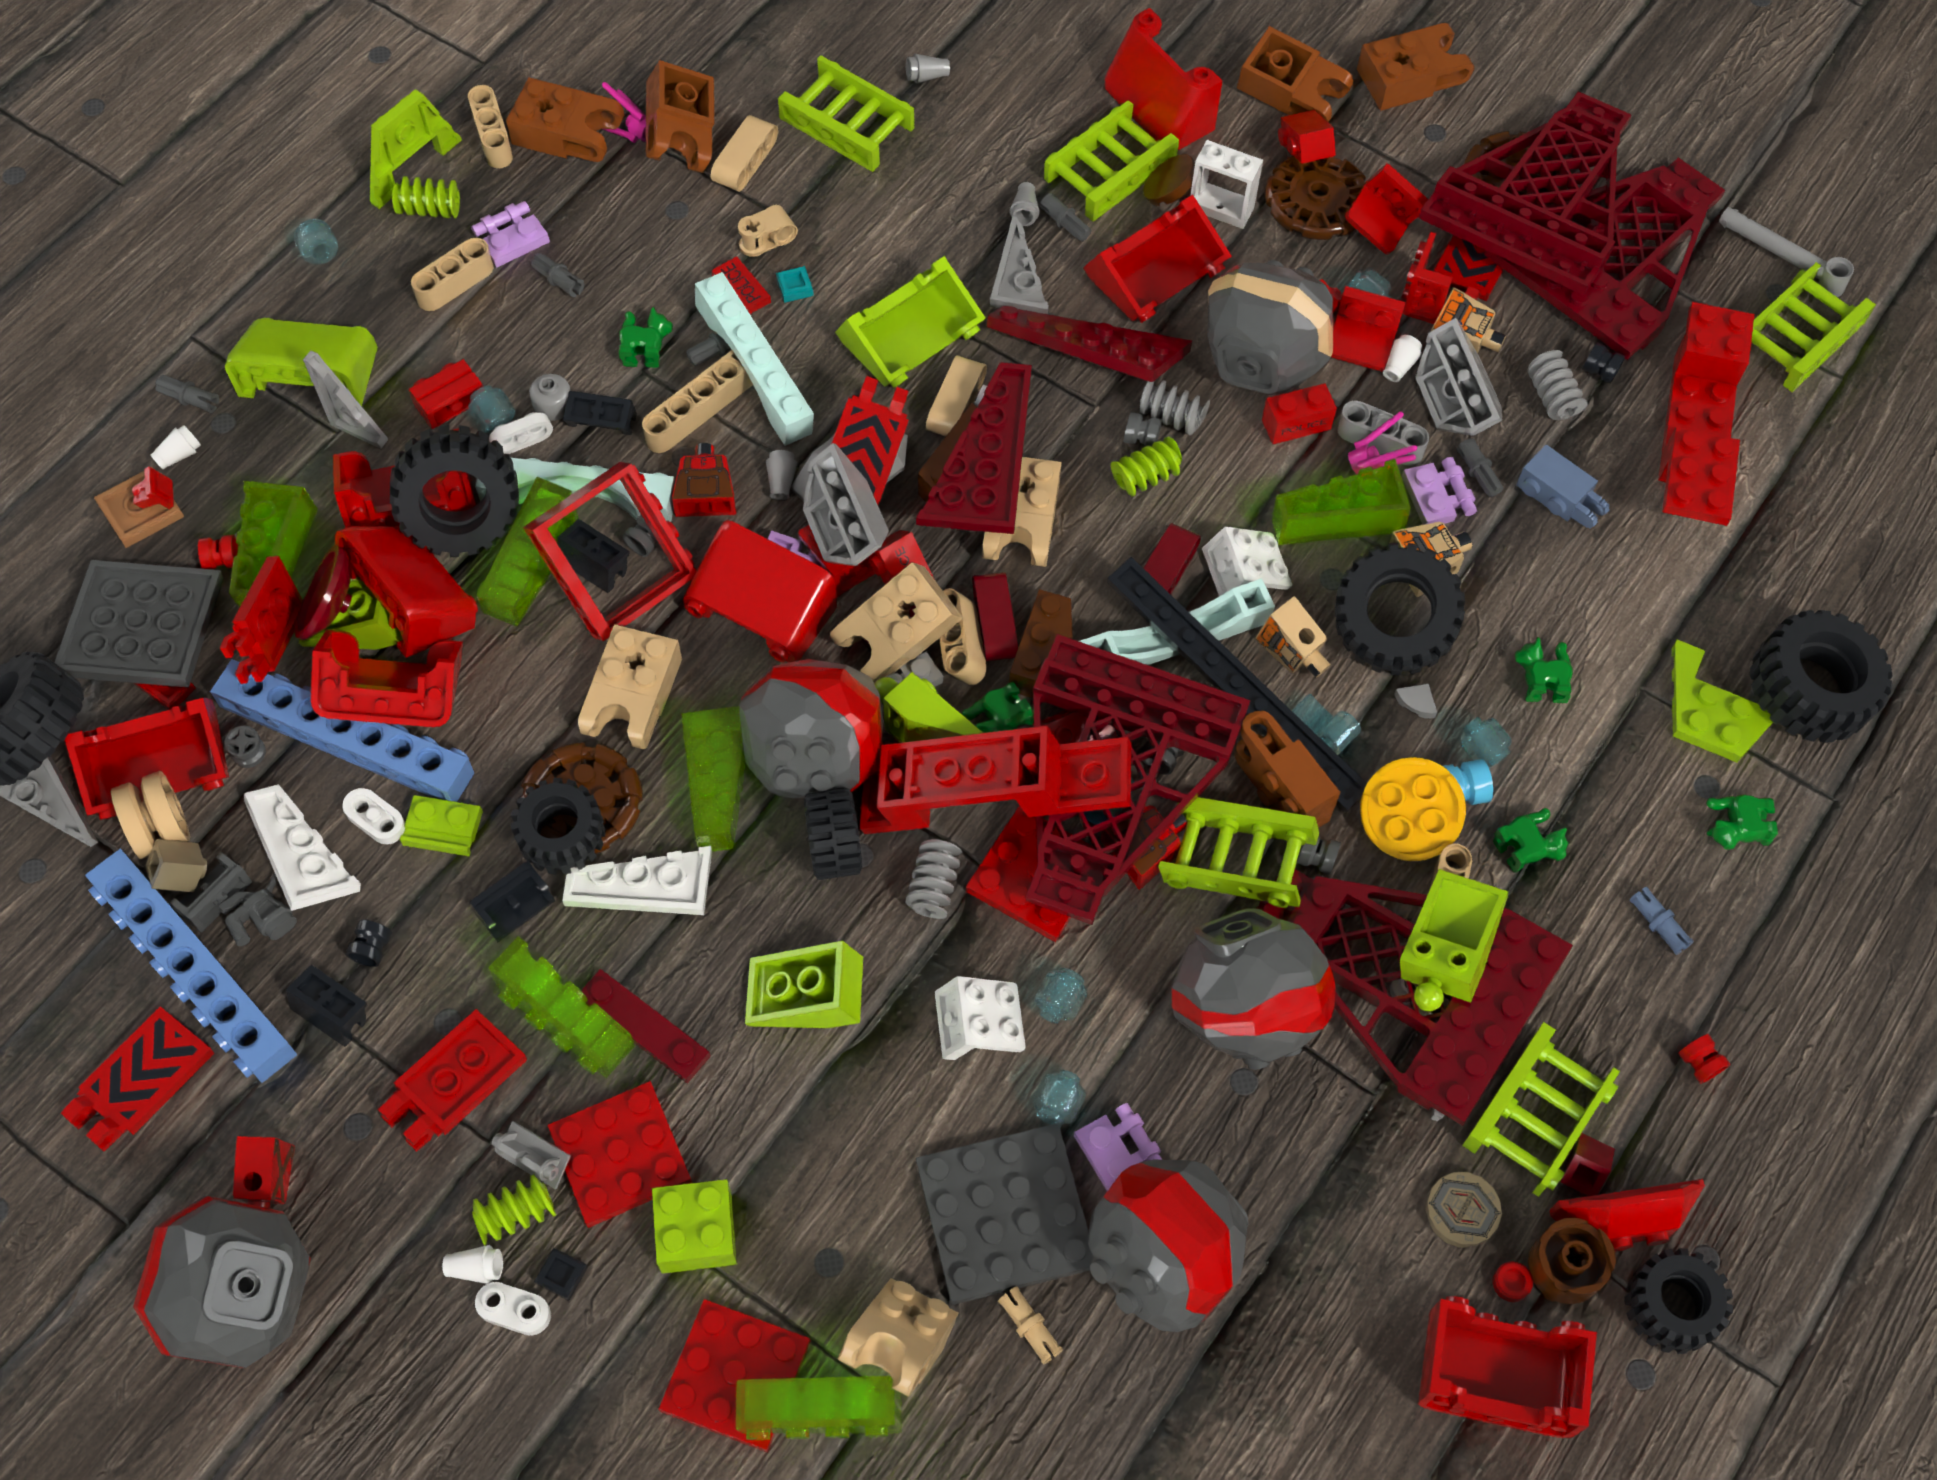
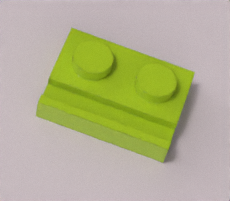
M414 795L405 821V831L401 835L400 841L403 846L470 857V848L472 842L474 843L483 813L482 808L477 805Z

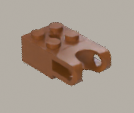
M1448 23L1433 25L1362 45L1357 71L1380 111L1432 97L1435 91L1457 86L1469 80L1474 71V65L1466 54L1452 55L1446 53L1450 49L1455 35Z
M1269 26L1242 65L1237 89L1285 114L1293 115L1315 110L1329 122L1332 116V108L1330 103L1321 96L1328 95L1338 99L1344 97L1353 86V77L1344 68L1320 57V52Z
M659 60L646 81V157L660 161L661 155L668 148H674L680 151L686 158L688 169L703 173L712 158L714 77Z
M528 77L506 119L512 145L566 159L570 155L593 162H600L607 152V145L602 134L596 131L600 129H617L625 113L621 104L614 99Z
M1266 711L1249 713L1243 720L1240 732L1242 739L1236 745L1234 756L1238 765L1257 788V794L1261 802L1266 807L1270 806L1272 810L1316 817L1318 828L1328 823L1333 814L1340 791L1299 739L1292 742L1272 715ZM1253 724L1264 725L1267 729V735L1262 737L1252 731L1251 726ZM1245 749H1249L1251 757L1244 753Z

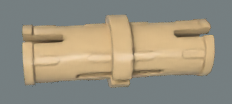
M1014 1287L1009 1292L1017 1306L1013 1304L1006 1293L998 1302L1017 1325L1018 1329L1016 1332L1021 1338L1025 1336L1041 1359L1042 1364H1046L1052 1359L1044 1345L1049 1348L1054 1357L1059 1355L1063 1348L1058 1345L1044 1326L1043 1322L1045 1319L1041 1313L1036 1314L1020 1292L1019 1287Z

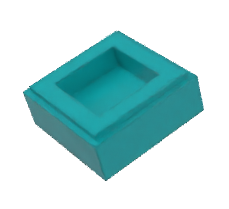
M805 266L776 273V280L784 303L814 296Z

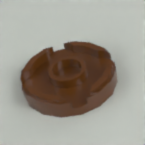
M1181 154L1171 157L1160 164L1145 182L1143 192L1146 199L1152 205L1160 206L1162 202L1167 205L1182 197L1192 187V177L1195 168L1193 158L1187 154Z

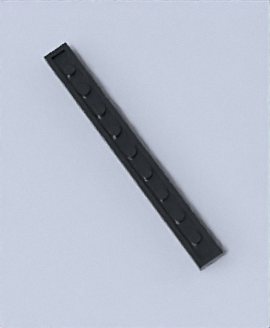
M1132 557L1107 578V583L1216 689L1251 700L1246 716L1254 711H1266L1274 717L1292 742L1299 739L1340 791L1336 805L1344 813H1347L1361 799L1367 783ZM1253 724L1265 736L1267 735V729L1264 725Z

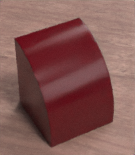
M1581 1133L1568 1157L1563 1170L1565 1173L1560 1182L1588 1196L1598 1195L1611 1171L1615 1149Z

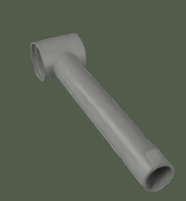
M1727 207L1721 215L1719 223L1722 224L1724 229L1727 227L1739 233L1741 236L1800 269L1807 271L1817 262L1821 265L1815 276L1819 279L1818 284L1836 297L1844 293L1854 272V266L1848 259L1833 257L1825 261L1754 220L1748 219L1745 215L1738 212L1739 209Z

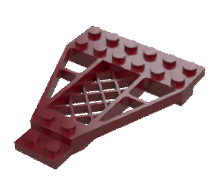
M1578 91L1568 106L1556 112L1549 122L1458 168L1449 166L1437 182L1434 193L1421 208L1418 218L1584 295L1608 261L1616 242L1613 240L1617 148L1620 142V135L1629 124L1632 115ZM1529 147L1516 166H1511L1501 161ZM1571 154L1573 158L1564 159L1562 155ZM1552 156L1553 160L1544 161L1542 157ZM1570 169H1579L1581 173L1571 174ZM1481 170H1486L1505 179V181L1498 188L1471 175ZM1559 171L1561 175L1551 176L1550 172ZM1539 173L1541 176L1539 178H1531L1530 174ZM1601 177L1606 179L1605 208L1585 199ZM1557 186H1567L1569 190L1559 191ZM1547 188L1549 192L1539 193L1537 189ZM1527 190L1528 195H1519L1517 191ZM1555 203L1556 207L1546 208L1545 204ZM1580 213L1604 224V236L1570 221L1574 214Z
M1679 157L1668 167L1663 165L1617 181L1615 195L1624 193L1615 201L1613 240L1616 242L1610 256H1616L1617 263H1606L1584 295L1492 252L1485 250L1484 255L1615 352L1626 356L1625 359L1628 360L1640 348L1643 350L1662 332L1670 315L1706 212L1723 197L1726 190ZM1606 185L1591 190L1585 199L1593 203L1606 199ZM1555 203L1546 206V208L1556 207ZM1629 207L1630 213H1622L1626 208ZM1636 207H1650V213H1637ZM1580 213L1573 215L1572 218L1583 226L1604 236V224ZM1618 223H1631L1632 229H1619ZM1639 223H1652L1653 230L1640 229ZM1660 223H1673L1674 230H1661ZM1691 235L1676 275L1661 265L1660 262ZM1621 240H1634L1635 246H1622ZM1642 240H1655L1656 246H1643ZM1623 256H1637L1638 263H1624ZM1607 273H1618L1619 280L1614 279ZM1648 273L1671 288L1663 312L1657 310L1630 290Z
M1057 634L1033 687L1034 727L1041 726L1040 704L1046 702L1088 718L1079 742L1089 741L1091 735L1094 740H1101L1097 730L1112 725L1115 726L1120 737H1128L1130 741L1141 736L1147 737L1153 749L1136 755L1131 745V766H1135L1141 780L1131 784V792L1143 787L1136 807L1131 799V805L1128 807L1129 811L1115 817L1112 816L1109 809H1103L1107 820L1090 827L1083 812L1050 815L1047 822L1043 820V816H1036L1038 867L1027 892L1026 901L1093 925L1102 898L1106 896L1228 765L1251 700ZM1124 730H1127L1131 733L1125 734ZM1170 747L1190 752L1217 763L1188 794L1164 787L1156 782L1166 750ZM1155 756L1147 776L1140 762ZM1152 795H1158L1178 802L1179 804L1131 853L1129 849L1148 798ZM1078 815L1085 830L1068 837L1061 822ZM1132 818L1126 835L1123 838L1117 824ZM1056 827L1061 837L1053 835ZM1111 827L1118 842L1101 849L1094 834ZM1089 837L1094 849L1078 844L1076 841ZM1120 849L1117 857L1109 855V853Z
M1295 869L1291 885H1297L1301 900L1300 906L1288 905L1286 908H1280L1271 905L1268 901L1261 900L1256 909H1260L1278 919L1301 926L1323 954V946L1342 942L1345 958L1328 960L1335 983L1373 1004L1377 1009L1366 1026H1362L1336 992L1334 1008L1397 1086L1399 1093L1428 1110L1431 1107L1463 1126L1570 953L1573 945L1512 910L1504 908L1484 972L1471 1003L1453 997L1446 1009L1442 1003L1438 1008L1439 1013L1423 1016L1419 1013L1418 1006L1414 1001L1411 982L1404 980L1408 994L1396 997L1388 995L1385 982L1401 979V971L1382 974L1378 961L1381 958L1397 955L1400 965V958L1406 945L1400 946L1397 934L1409 939L1415 924L1369 898L1423 907L1427 895L1316 876L1313 880ZM1345 904H1347V905H1349V906L1352 907V908H1348V909H1343V907L1345 906ZM1360 915L1363 930L1345 933L1341 918ZM1366 916L1382 924V926L1369 928ZM1336 920L1339 934L1324 937ZM1391 933L1394 948L1376 951L1372 936ZM1366 937L1370 952L1351 956L1347 941ZM1373 961L1376 976L1358 978L1353 964ZM1348 965L1349 972L1341 967ZM1379 984L1380 990L1373 987L1372 985ZM1410 1002L1412 1009L1402 1003ZM1384 1012L1427 1036L1426 1041L1405 1073H1400L1369 1035Z

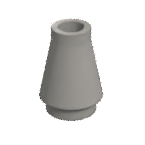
M914 54L913 57H907L906 59L908 81H914L917 84L949 76L950 63L948 58L941 59Z
M1023 182L1018 186L1017 194L1010 208L1011 217H1018L1019 222L1023 226L1032 225L1039 216V207L1035 194L1036 189L1029 182Z
M775 450L770 452L769 458L766 460L770 497L772 499L786 500L789 498L790 488L798 464L792 452Z

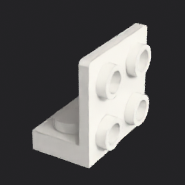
M1224 527L1202 547L1219 596L1232 588L1261 578L1266 588L1288 590L1292 587L1288 569L1284 564L1278 543L1270 532Z
M957 976L935 991L943 1059L956 1060L974 1048L1022 1052L1025 1050L1024 1031L1016 983Z

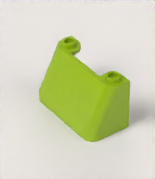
M945 256L931 264L930 269L922 274H918L912 281L875 305L864 309L861 313L857 312L846 319L835 331L842 344L884 387L891 384L893 389L908 379L906 373L963 336L966 341L980 331L978 325L986 319Z
M261 318L252 322L230 351L226 359L225 370L238 397L254 398L257 387L258 390L265 391L267 382L314 386L303 361L311 350L318 353L362 406L378 347L372 334L361 326L347 327Z

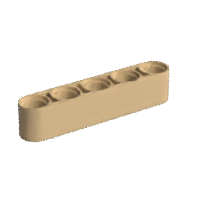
M733 350L644 417L642 426L646 446L649 450L656 453L670 450L753 385Z

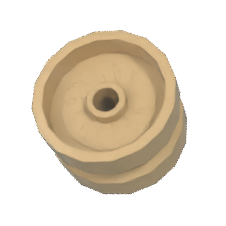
M157 771L142 778V793L130 782L112 788L111 796L117 817L130 846L139 859L143 860L149 857L156 839H160V837L163 840L190 842V833L183 809L162 771Z

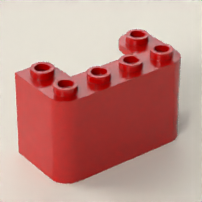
M1446 1296L1445 1299H1440L1430 1310L1419 1406L1437 1412L1557 1438H1572L1589 1427L1597 1332L1585 1330L1584 1324L1574 1321H1562L1561 1326L1554 1327L1549 1332L1537 1330L1536 1324L1526 1321H1515L1514 1324L1500 1322L1498 1316L1489 1313H1476L1475 1316L1476 1309L1469 1306V1300L1458 1296Z

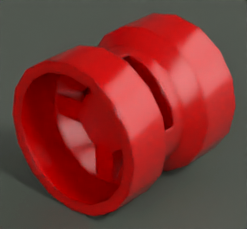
M224 535L218 540H213L211 537L198 540V556L202 569L215 570L217 566L222 565L227 568L239 566L240 552L235 535Z
M1709 1034L1703 1035L1691 1042L1678 1053L1685 1063L1691 1064L1694 1069V1076L1700 1084L1714 1078L1731 1065L1724 1055L1718 1054L1715 1049V1042Z

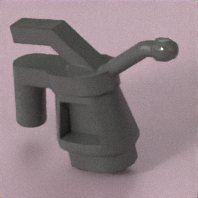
M275 872L266 889L258 892H236L218 905L220 911L226 915L236 906L244 903L225 920L237 946H244L250 942V937L243 926V923L250 918L258 931L263 936H268L271 940L281 938L297 923V919L292 915L293 911H291L290 907L275 899L272 894L278 880Z

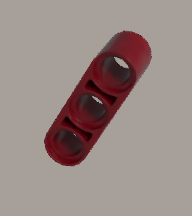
M1171 523L1143 569L1168 593L1172 594L1194 557L1200 544L1201 536Z
M1006 573L973 575L974 601L978 611L986 662L1015 658L1018 651V641Z

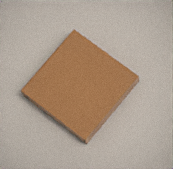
M144 471L94 497L125 548L184 517L175 500L174 507L170 509L161 504L144 509L133 504L134 495L132 490L134 486L145 479Z

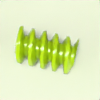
M403 176L401 184L396 182L393 186L392 202L396 214L406 212L408 215H415L417 212L420 216H426L429 213L431 217H438L441 214L443 218H450L453 215L456 219L460 209V194L455 180H451L449 188H446L443 179H439L437 187H434L432 178H427L425 186H422L420 177H415L413 185H410L408 176Z
M1168 436L1163 441L1154 442L1152 446L1143 447L1141 451L1132 452L1130 457L1124 456L1120 458L1119 462H1111V472L1117 484L1123 490H1126L1128 495L1133 497L1136 495L1135 485L1143 492L1147 490L1146 480L1154 487L1158 485L1157 475L1163 481L1169 480L1168 470L1174 476L1180 475L1179 465L1182 462V455L1176 441Z
M534 1174L530 1175L529 1188H526L520 1180L516 1181L515 1194H512L506 1186L502 1187L501 1200H498L491 1192L487 1193L486 1206H483L477 1198L473 1199L472 1215L484 1246L487 1245V1233L496 1241L502 1239V1227L510 1235L515 1234L516 1221L525 1229L529 1228L530 1215H533L539 1223L543 1222L544 1209H547L553 1217L557 1216L544 1181L541 1182Z

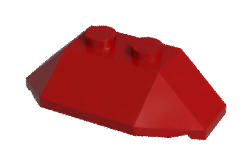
M1703 1179L1558 1200L1549 1212L1551 1218L1556 1221L1565 1218H1580L1588 1221L1587 1223L1597 1230L1600 1228L1610 1239L1615 1252L1630 1249L1633 1247V1243L1646 1241L1647 1246H1656L1670 1241L1669 1237L1681 1227L1705 1184Z

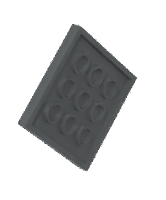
M91 560L54 663L74 678L189 687L223 582L221 571Z
M1058 1123L916 1158V1165L951 1305L1007 1292L1017 1286L1023 1288L1090 1271V1265L1094 1257L1088 1245L1089 1232Z

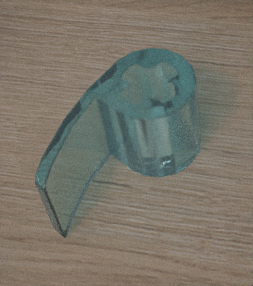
M1308 694L1292 710L1337 755L1361 732L1359 723L1352 715L1339 711L1333 717L1312 694Z

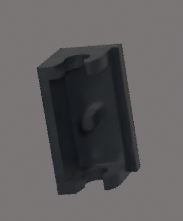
M569 391L563 421L570 427H576L577 424L620 430L624 435H632L630 422L636 421L637 412L630 399Z
M578 519L557 537V544L573 570L605 592L609 593L614 588L616 574L622 578L625 576L627 557L630 551L582 520Z
M527 860L473 898L469 903L475 915L498 943L555 902V899L549 892L547 884Z
M312 964L286 988L290 1009L344 1047L352 1041L351 1030L353 1026L358 1024L363 1027L366 1022L365 1008L367 1007V1002Z

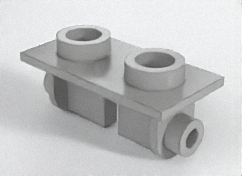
M512 1121L507 1133H498L492 1140V1146L495 1147V1152L499 1156L530 1175L534 1174L540 1181H544L545 1184L553 1189H557L571 1155Z

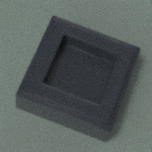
M553 1248L534 1282L536 1285L569 1301L588 1267L585 1263Z

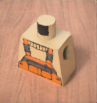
M1453 288L1431 329L1433 331L1452 319L1457 318L1477 353L1481 346L1499 352L1506 338L1505 334L1490 329L1496 315L1495 311L1456 288Z
M1442 522L1394 531L1389 542H1398V548H1407L1408 543L1418 544L1417 550L1425 552L1427 548L1436 552V559L1439 561L1445 559L1451 565L1450 572L1452 574L1459 572L1464 559L1463 552L1472 549V541L1467 532L1464 531L1451 536ZM1409 584L1416 597L1424 594L1420 589Z
M1295 596L1269 616L1255 637L1258 643L1291 673L1296 672L1304 665L1317 678L1331 665L1319 652L1327 640L1326 635Z

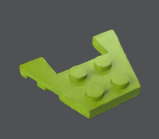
M416 89L405 98H402L398 104L380 116L371 125L370 202L378 209L392 199V191L395 184L392 172L432 139L435 151L444 156L462 141L460 135L440 116L439 111L425 95Z
M1677 639L1671 649L1672 656H1674V668L1672 669V681L1674 682V697L1672 698L1673 737L1738 763L1774 723L1769 719L1771 715L1767 710L1763 711L1758 703L1696 679L1695 676L1705 650Z

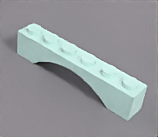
M721 272L695 283V306L709 328L725 340L741 362L758 393L770 424L784 446L811 435L813 432V411L724 273Z
M511 458L514 470L517 473L519 504L545 495L574 493L609 470L597 465L588 467L573 465L568 462H545L536 458ZM642 473L646 479L643 484L649 493H653L659 499L663 507L660 512L666 521L669 520L671 522L674 511L672 501L675 485L674 476H668L663 473ZM477 478L475 487L481 501L486 495V487ZM620 479L594 496L614 503L628 512L635 520L641 515Z
M1261 578L1232 588L1218 598L1189 613L1217 640H1222L1263 626L1273 613L1275 605ZM1152 626L1133 630L1107 631L1079 641L1146 665L1180 654Z

